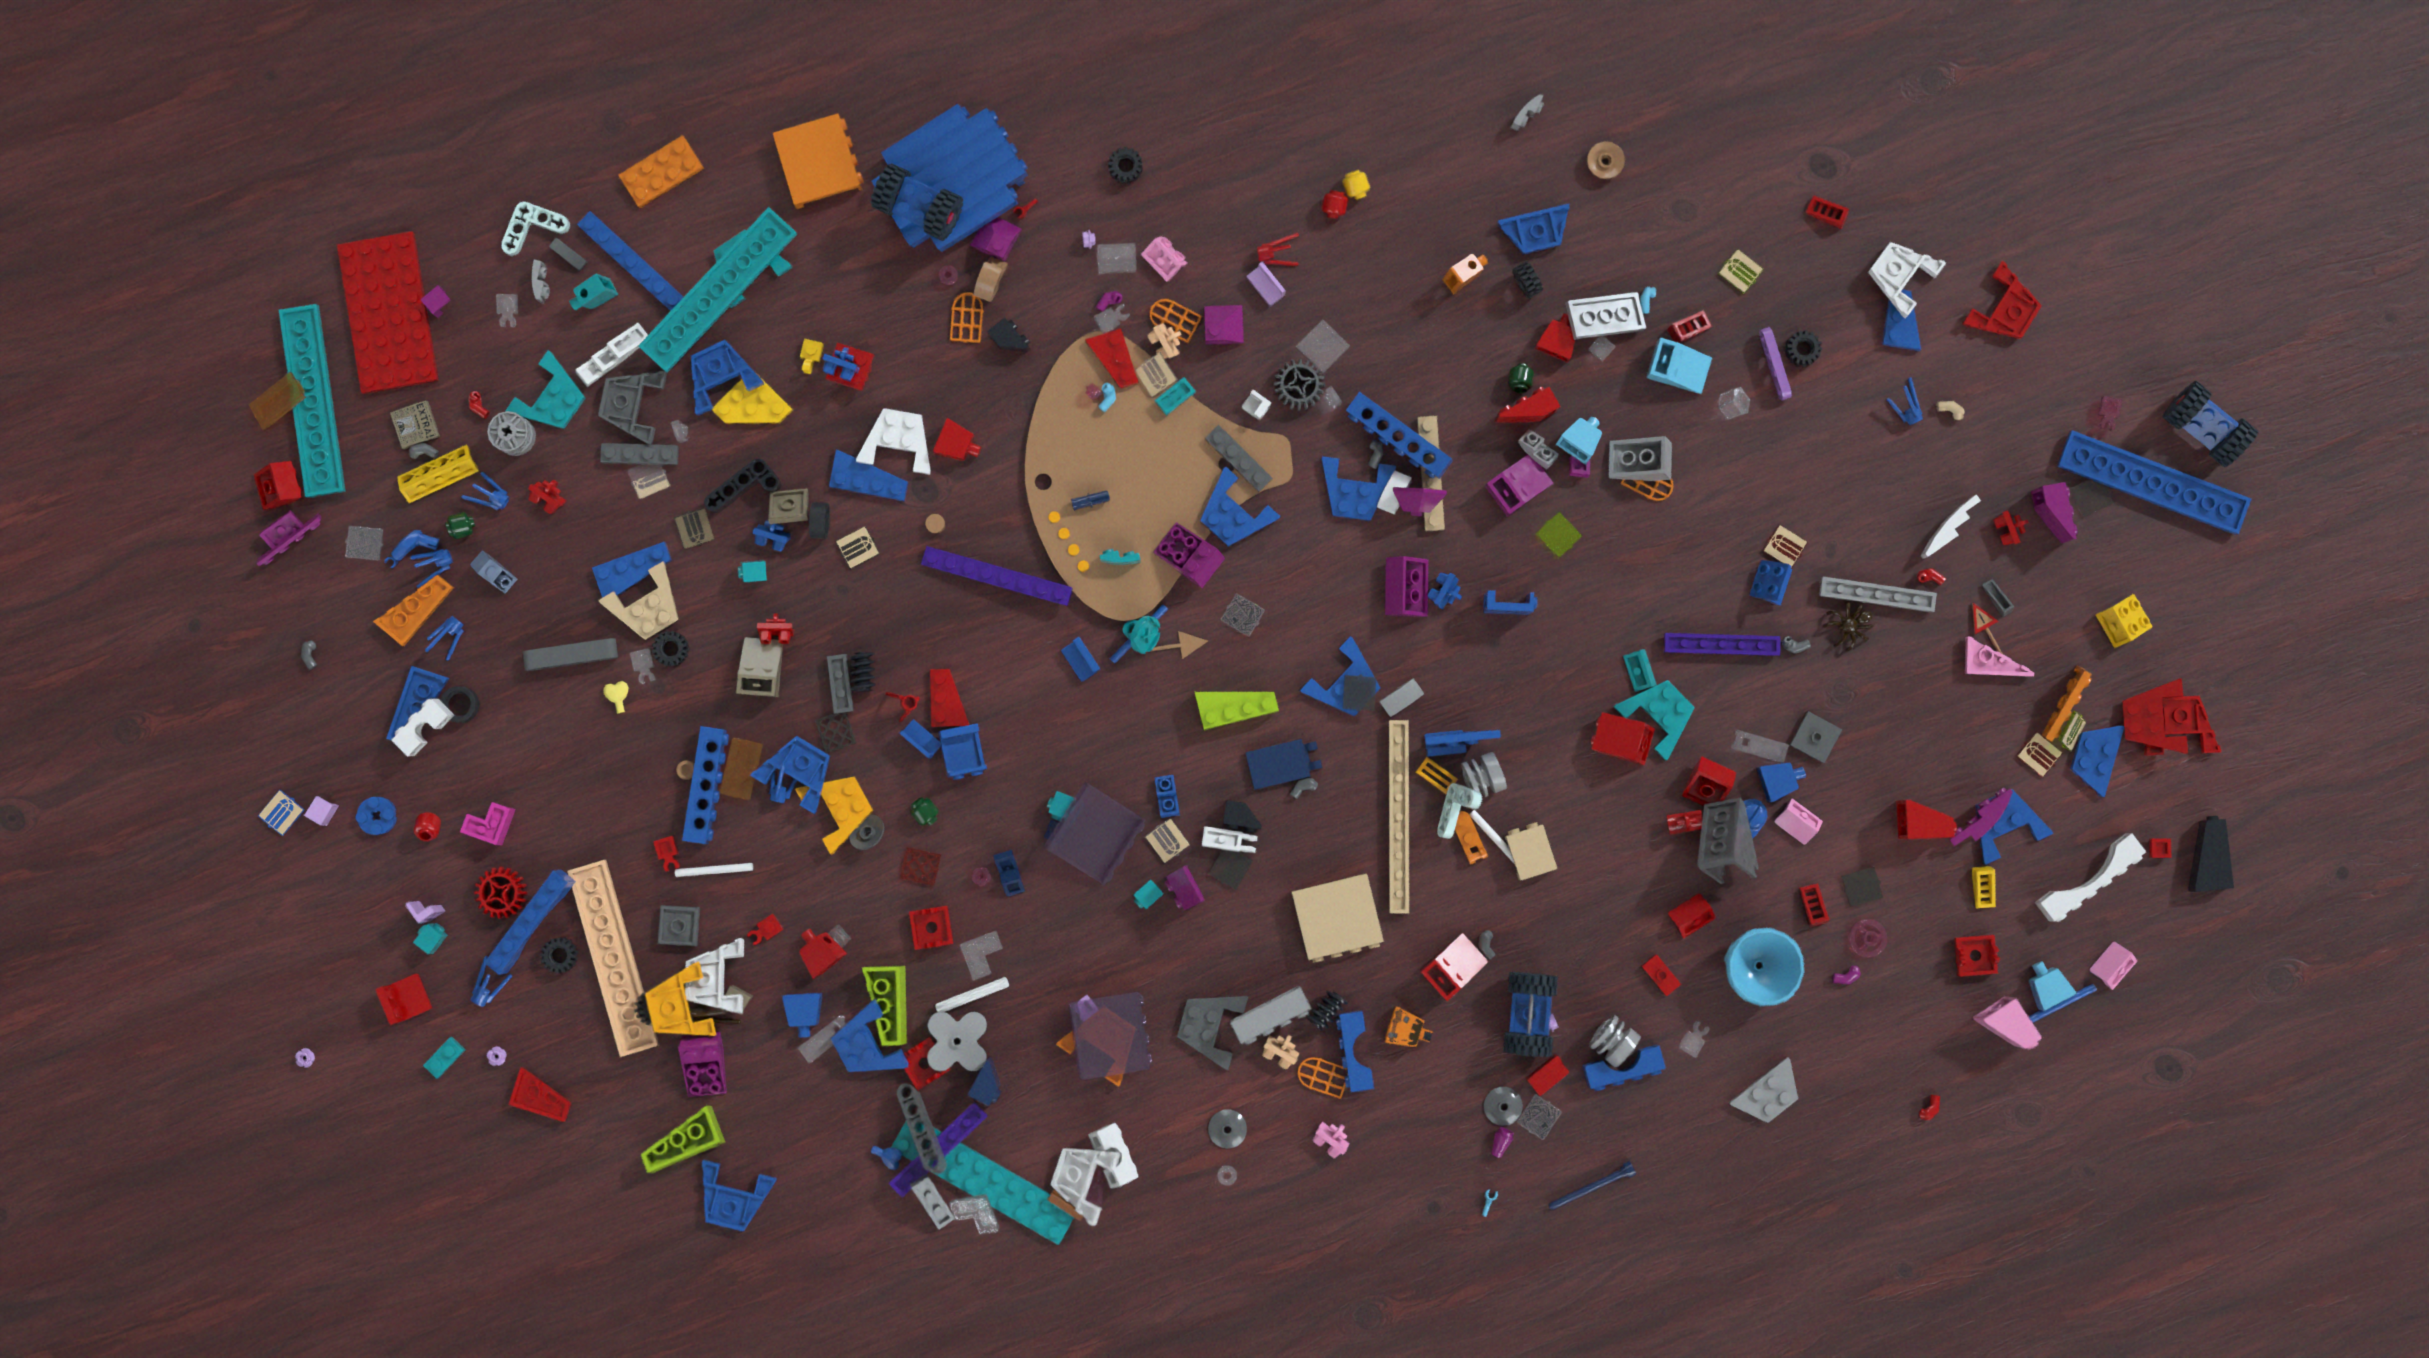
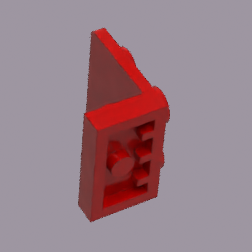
M418 973L393 984L375 989L390 1025L398 1024L432 1009Z

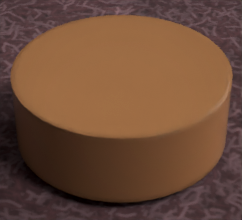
M932 514L926 519V528L931 533H940L945 528V520L939 514Z
M687 760L680 762L676 769L678 776L684 780L692 779L694 763Z

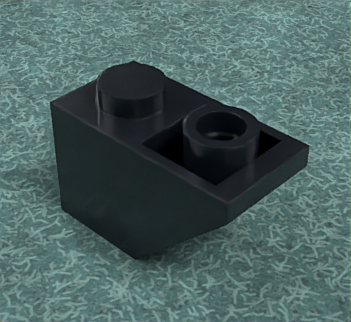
M1004 317L987 331L1000 350L1028 352L1030 350L1028 346L1029 340L1024 334L1021 336L1016 331L1018 327L1012 320L1008 321Z
M1227 800L1223 823L1227 824L1226 828L1238 829V826L1246 827L1245 831L1256 833L1257 829H1261L1262 825L1246 803Z

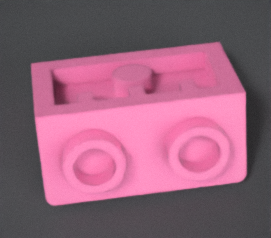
M1158 237L1151 242L1141 255L1166 281H1170L1182 267L1187 265V262L1184 260L1183 254L1171 247L1172 244L1167 238Z

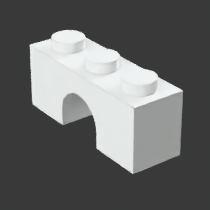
M428 699L421 706L422 709L409 717L408 724L405 727H400L395 732L396 736L392 741L407 756H415L428 743L421 734V729L425 723H429L434 729H442L454 716L439 699Z
M1116 1123L1106 1125L1088 1134L1095 1151L1107 1150L1120 1153L1115 1170H1103L1110 1188L1122 1186L1138 1177L1136 1166L1132 1163L1129 1149L1124 1144L1121 1130L1117 1127Z

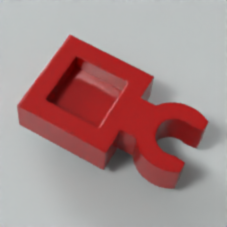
M669 836L653 841L658 859H665L664 870L666 872L670 871L669 864L671 862L678 869L680 865L674 859V855L679 853L674 837Z
M773 913L756 924L759 930L750 931L747 936L757 935V940L753 942V945H757L762 941V937L769 940L783 931L784 928Z

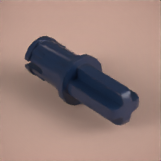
M1106 490L1094 494L1087 493L1088 495L1071 499L1074 511L1089 506L1093 508V505L1110 501L1109 493Z

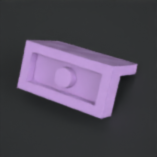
M1260 262L1259 266L1247 275L1246 278L1270 307L1285 296V289L1263 262Z
M420 901L405 904L418 923L431 922L445 912L442 905H432L425 909Z

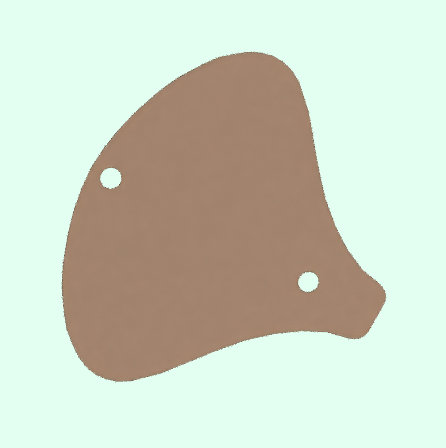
M1095 331L1076 340L1058 358L1042 386L1033 412L1027 439L1025 485L1032 517L1040 539L1050 560L1069 587L1073 588L1072 591L1082 602L1093 610L1114 620L1128 621L1143 617L1152 611L1167 595L1181 575L1176 569L1153 553L1174 524L1177 522L1203 540H1206L1211 533L1200 520L1222 474L1218 465L1222 456L1205 438L1220 425L1273 478L1260 492L1285 484L1291 479L1293 475L1291 446L1285 436L1275 433L1257 432L1239 426L1216 414L1193 396L1166 416L1154 400L1177 382H1172L1152 397L1135 371L1138 384L1120 389L1090 346L1085 342V339L1109 332ZM1124 336L1134 370L1142 367L1151 383L1155 384L1153 386L1157 389L1161 387L1155 381V379L1160 381L1159 375L1161 378H1164L1162 379L1163 385L1166 384L1167 378L1158 363ZM1110 383L1115 388L1116 400L1106 412H1103L1098 407L1104 400L1102 385ZM1236 469L1231 471L1238 477V480L1230 487L1226 494L1239 506L1249 498L1260 493ZM1043 473L1051 477L1052 484L1047 490H1040L1036 487L1035 479L1039 474ZM1105 490L1108 491L1109 502L1093 505V508L1089 506L1074 511L1072 498L1088 495L1087 493L1094 494ZM1053 511L1058 512L1060 515V520L1057 523H1052L1049 520V514ZM1061 528L1069 530L1070 536L1067 539L1059 537L1058 532ZM1071 544H1076L1079 547V553L1075 556L1070 555L1068 552V547ZM1108 549L1118 550L1120 557H1124L1123 554L1126 552L1134 551V553L1139 552L1141 562L1130 565H1113L1101 562L1099 555H1102V552ZM1082 560L1087 561L1089 564V569L1086 572H1081L1078 569V563Z

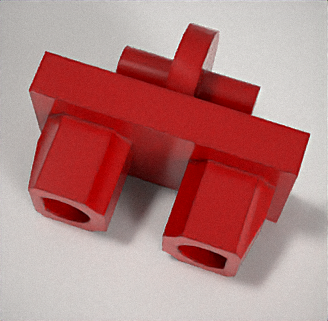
M546 480L543 483L538 481L534 485L530 484L528 488L531 491L528 499L535 504L540 503L542 499L545 500L546 504L543 509L549 514L555 513L567 501L559 496L561 491L556 488L558 485L556 480H552L550 483Z
M2009 510L2002 512V515L1993 519L1997 529L2006 525L2009 528V533L2000 536L2003 545L2021 542L2016 528H2019L2021 534L2025 533L2024 525L2029 523L2028 519L2022 521L2020 515L2014 516L2016 524H2014Z
M774 613L773 619H766V623H757L761 644H770L772 636H778L780 644H789L791 636H794L792 623H786V619H779L778 613Z
M1701 810L1666 815L1669 835L1702 829Z

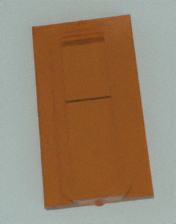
M289 372L250 403L249 406L261 428L266 430L306 398L305 392L299 380L295 379L292 372Z
M732 738L719 794L750 800L755 778L750 775L758 768L763 744Z

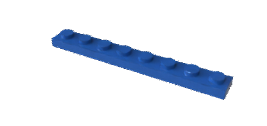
M591 211L577 224L670 311L683 299V296Z

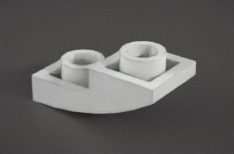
M1394 471L1381 495L1377 507L1395 514L1400 504L1393 493V487L1408 488L1412 478Z

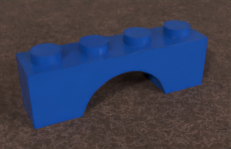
M1363 1011L1339 1013V1018H1336L1337 1030H1341L1342 1037L1339 1038L1340 1049H1344L1345 1057H1342L1343 1069L1347 1068L1348 1076H1344L1346 1088L1350 1087L1351 1092L1374 1089L1371 1068L1358 1063L1353 1054V1044L1356 1038L1366 1031Z
M1659 1045L1638 1049L1634 1063L1624 1070L1610 1069L1602 1060L1582 1065L1588 1087L1590 1089L1594 1088V1091L1605 1089V1085L1611 1083L1613 1086L1621 1085L1626 1079L1631 1078L1632 1081L1642 1079L1644 1074L1650 1073V1076L1662 1073L1661 1070L1666 1069Z

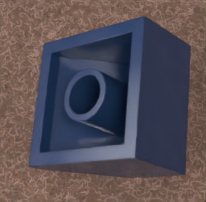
M989 1057L985 1061L968 1096L987 1106L992 1102L995 1103L1002 1092L999 1090L1001 1084L992 1058Z

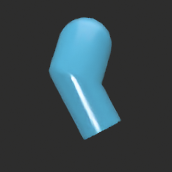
M1110 383L1102 385L1104 400L1098 407L1103 412H1106L1116 400L1115 388Z

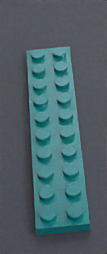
M768 207L638 347L668 373L796 237L797 232Z
M313 304L279 310L305 497L346 492L319 305Z
M906 1121L891 1147L899 1149L902 1156L913 1161L919 1155V1152ZM924 1125L919 1128V1133L923 1131ZM933 1127L935 1134L938 1137L942 1133V1131ZM961 1142L945 1156L946 1169L941 1174H936L937 1176L1052 1242L1060 1244L1074 1217L1048 1201L1050 1193Z

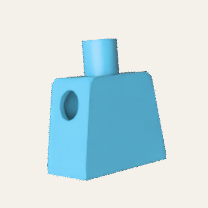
M1590 417L1586 421L1583 418H1579L1562 434L1556 445L1586 465L1592 457L1602 435V432L1597 429L1599 425L1598 419Z
M2043 961L2032 965L2036 976L2029 979V984L2038 1010L2045 1011L2077 994L2058 968L2052 967L2047 970Z

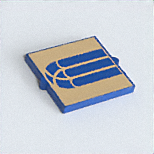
M279 790L258 816L268 824L269 828H273L280 835L284 836L305 809L297 804L294 798H290L282 790Z

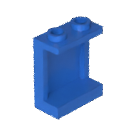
M1488 590L1484 593L1483 613L1529 615L1534 612V609H1537V597H1534V592L1526 595V603L1495 602L1496 591Z
M978 723L938 732L947 777H953V780L964 778V774L971 773L972 776L981 775L983 770L987 769L978 734Z

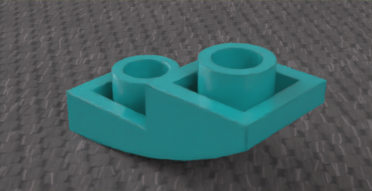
M1108 549L1103 551L1102 555H1099L1101 562L1107 564L1130 565L1141 562L1139 552L1134 553V551L1126 552L1123 554L1124 557H1120L1118 550Z

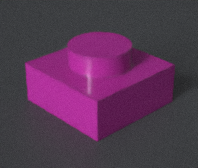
M1571 456L1569 476L1588 478L1590 476V459L1585 465L1574 456Z

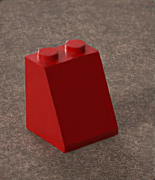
M1602 712L1601 717L1599 716L1596 722V735H1593L1591 740L1592 750L1645 766L1655 729L1644 722Z
M1911 800L1896 801L1898 839L1955 837L1957 824L1954 822L1953 817Z

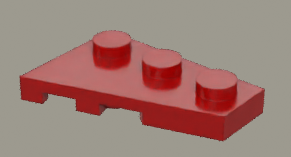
M1121 328L1085 339V342L1090 346L1120 389L1138 384Z
M930 669L931 727L970 725L951 670Z
M521 1067L508 1105L565 1122L572 1102L524 1067Z

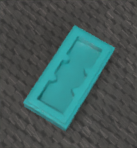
M1183 377L1154 400V402L1167 416L1194 395L1196 391L1186 378Z

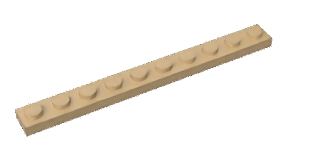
M1389 720V913H1409V720Z

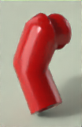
M1933 568L1923 569L1917 574V579L1921 583L1933 580L1941 586L1946 580L1943 575Z
M1930 1095V1106L1919 1111L1921 1119L1929 1121L1938 1114L1940 1107L1939 1095Z

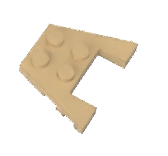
M664 561L648 570L658 588L625 608L614 591L598 600L605 608L645 640L679 620Z

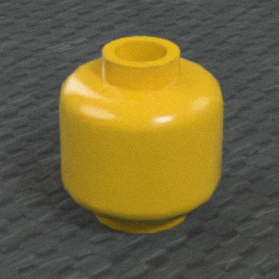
M1359 170L1346 174L1343 185L1347 196H1355L1356 200L1365 197V192L1370 189L1366 174Z

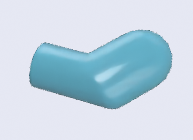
M1648 286L1643 290L1640 298L1642 313H1649L1650 297L1654 298L1656 296V289L1654 287L1649 288Z

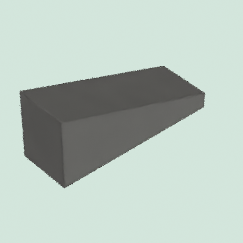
M557 237L549 245L553 251L579 271L586 265L587 261Z
M1993 579L1982 585L2002 618L2013 612L2014 605Z

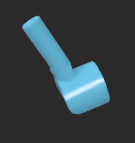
M1490 1189L1485 1192L1486 1204L1482 1213L1483 1216H1487L1492 1201L1498 1196L1497 1191H1495L1493 1198L1488 1196Z

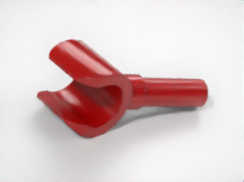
M1033 199L1024 207H1016L1013 213L1015 214L1022 210L1023 213L1018 218H1025L1026 212L1038 202L1037 199Z

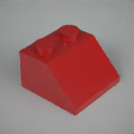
M292 461L269 463L253 474L263 511L294 503L301 498V488L297 483L296 470L292 465Z
M1701 756L1689 777L1682 796L1703 806L1704 804L1724 801L1733 788L1736 772Z

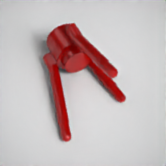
M1295 233L1257 247L1259 262L1264 261L1265 265L1298 266L1299 263L1271 260V258H1274V252L1291 248L1290 244L1274 248L1273 246L1298 237L1299 234Z
M891 692L885 693L889 697L899 699L901 708L905 710L899 722H902L910 714V710L916 708L917 701L920 700L919 696H903Z

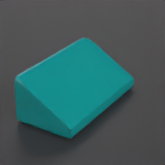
M1645 649L1623 656L1635 692L1657 685Z

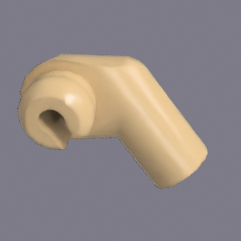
M1937 402V411H1950L1953 413L1955 420L1963 419L1964 408L1956 402Z

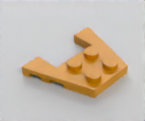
M855 777L824 782L821 796L839 827V830L822 839L831 855L873 812ZM807 786L795 789L801 801L810 789Z
M699 961L645 993L654 1032L716 1035L713 1018L692 1023L683 983L703 979Z

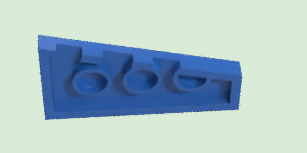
M662 542L592 567L602 598L613 591L618 596L650 574L649 569L662 561L666 565L672 559L666 542Z
M411 666L386 739L392 741L396 736L395 732L400 727H405L408 724L409 717L414 713H418L425 701L437 699L450 678Z

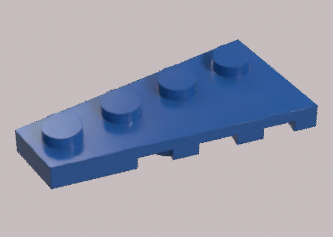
M836 449L829 487L905 501L908 488L907 481L872 465L858 463L855 457Z

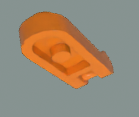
M1459 811L1455 832L1471 865L1480 858H1488V855L1470 815L1465 811ZM1477 846L1478 851L1472 854L1470 848Z

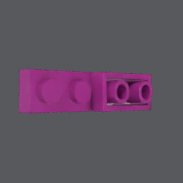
M2010 787L2007 789L2001 788L1994 793L1996 797L1990 801L1987 798L1978 804L1980 808L1977 811L1981 816L1979 818L1974 816L1968 820V825L1963 829L1961 827L1957 828L1955 837L1949 838L1954 846L1970 835L1977 841L1994 826L2010 801L2012 795Z

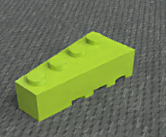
M1195 692L1204 730L1279 711L1274 692Z
M905 966L862 967L871 1001L875 999L883 1013L882 1017L876 1019L882 1045L907 1044Z
M706 1105L701 1111L690 1117L685 1123L641 1154L648 1173L657 1172L725 1143L712 1106Z

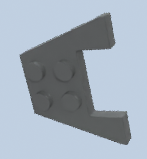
M659 371L658 373L606 378L598 416L652 445L656 428L639 425L636 422L644 386L664 390L667 372Z
M1248 996L1187 999L1177 1037L1228 1070L1233 1053L1214 1048L1215 1039L1223 1010L1228 1009L1244 1014Z

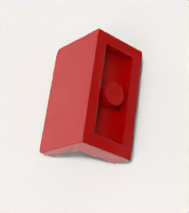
M1700 893L1668 912L1669 917L1676 924L1683 939L1716 919L1712 907Z
M1554 1054L1525 1079L1537 1094L1542 1096L1569 1074V1070L1562 1063L1558 1055Z

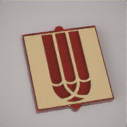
M1779 525L1774 534L1769 537V542L1763 552L1780 563L1790 564L1792 569L1797 559L1802 557L1801 553L1808 542L1782 525Z
M2035 732L2029 741L2024 743L2025 746L2016 757L2043 778L2051 767H2055V762L2063 753L2042 735Z

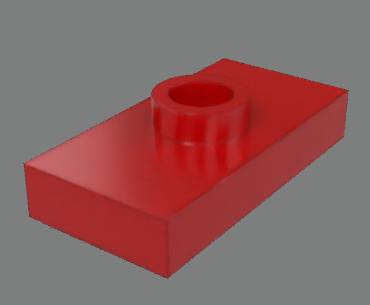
M1657 954L1641 966L1666 997L1681 985Z

